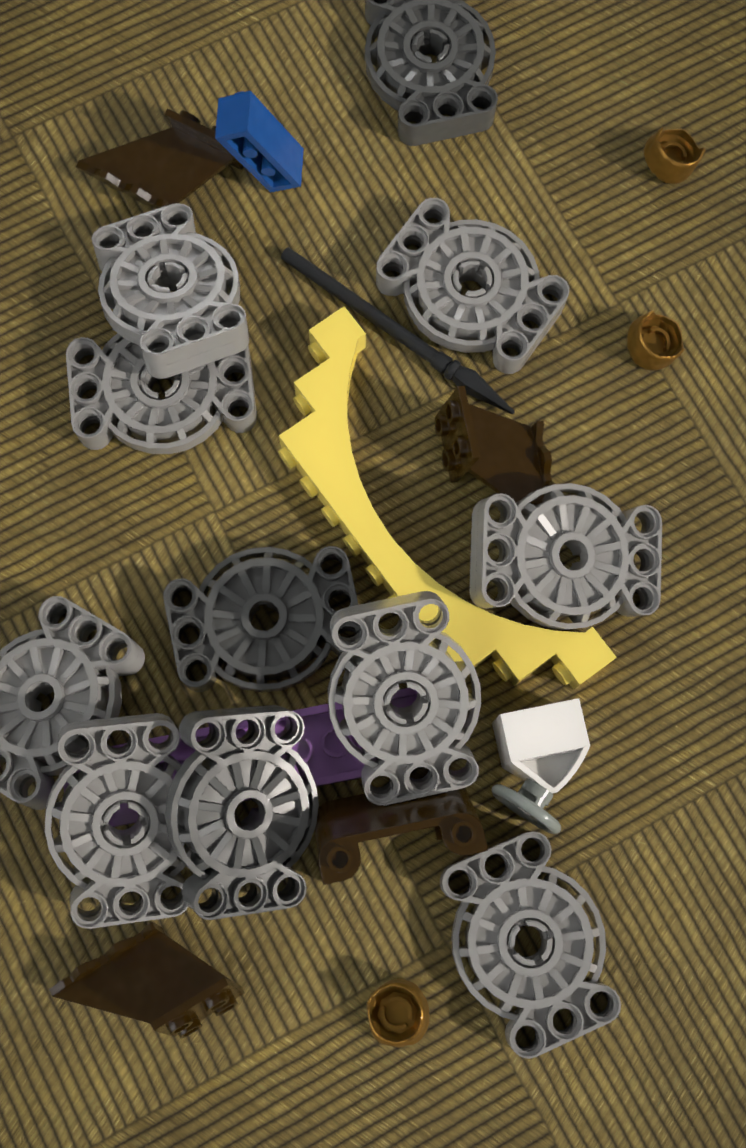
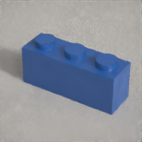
M241 91L234 95L218 98L215 139L270 193L301 187L304 148L251 91Z

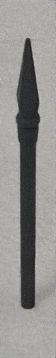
M287 247L281 255L283 261L425 359L439 373L444 374L447 380H452L456 386H465L466 394L510 414L515 413L475 370L461 366L458 360L452 361L453 358L428 345L291 248Z

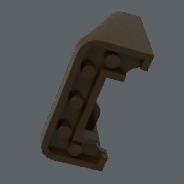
M466 788L389 805L373 804L367 799L365 794L323 803L318 808L317 824L315 826L323 885L345 881L355 875L361 864L359 842L434 827L436 840H443L445 846L457 855H470L488 851L484 829Z

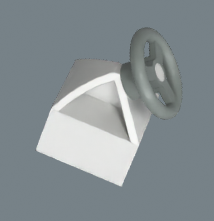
M579 698L503 713L492 722L502 768L525 781L518 792L504 785L496 784L492 787L493 796L520 817L551 834L560 833L561 824L543 808L548 806L553 798V793H557L576 773L590 748Z

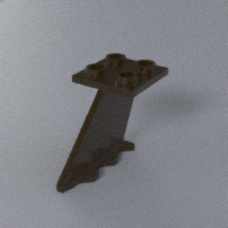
M167 108L164 115L171 124V128L79 160L76 168L98 179L108 187L122 191L140 203L158 209L170 204L180 203L228 165H232L240 170H243L244 166L215 139L216 126H212L209 129L201 125V121L193 114L181 110L180 114Z
M457 386L435 416L434 421L436 434L438 437H441L444 448L442 451V465L444 470L449 472L450 482H458L468 471L497 494L509 495L514 499L515 503L531 492L555 484L551 478V452L543 443L544 421H536L532 426H528L468 403L465 386ZM545 494L538 496L530 503L533 505L543 503Z
M154 922L148 923L137 935L112 945L99 958L79 965L68 977L49 989L52 997L150 1023L154 1031L173 1037L179 1035L180 1038H185L202 1027L200 1021L212 1013L220 1016L233 1009L238 1004L236 998L245 993L240 985L165 935L163 928Z

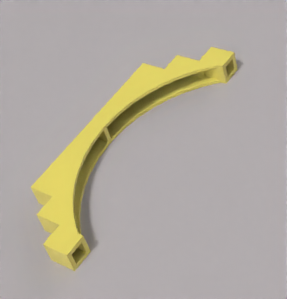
M345 306L309 329L310 345H308V350L320 365L294 382L296 395L293 397L294 403L300 412L307 417L279 435L281 449L278 453L289 469L296 467L303 478L299 481L311 498L317 495L325 507L321 511L331 526L339 525L346 534L343 541L355 557L361 554L369 566L365 570L376 586L383 584L391 595L388 598L421 591L436 593L449 611V622L443 632L462 647L474 667H477L492 656L495 659L492 663L495 671L505 682L510 679L514 686L551 660L554 664L552 670L558 680L565 686L570 684L574 690L617 657L593 627L585 633L555 631L524 625L494 615L449 591L414 563L392 538L372 507L360 480L352 454L347 406L358 353L366 348V333ZM434 604L425 605L419 612V619L423 621L434 619L438 613V606ZM448 645L446 651L454 662L463 661L460 655Z

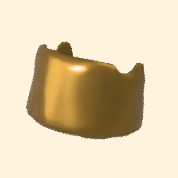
M661 127L656 134L647 140L644 147V157L651 172L659 180L668 184H678L685 181L692 174L701 161L706 149L704 147L699 148L692 136L684 129L664 130Z
M654 310L635 319L627 333V349L636 365L646 370L655 371L666 368L685 350L679 324L667 316L655 314Z
M405 979L390 980L376 989L367 1001L370 1029L374 1039L380 1044L391 1047H404L418 1043L425 1035L430 1019L429 1006L426 997L415 983Z

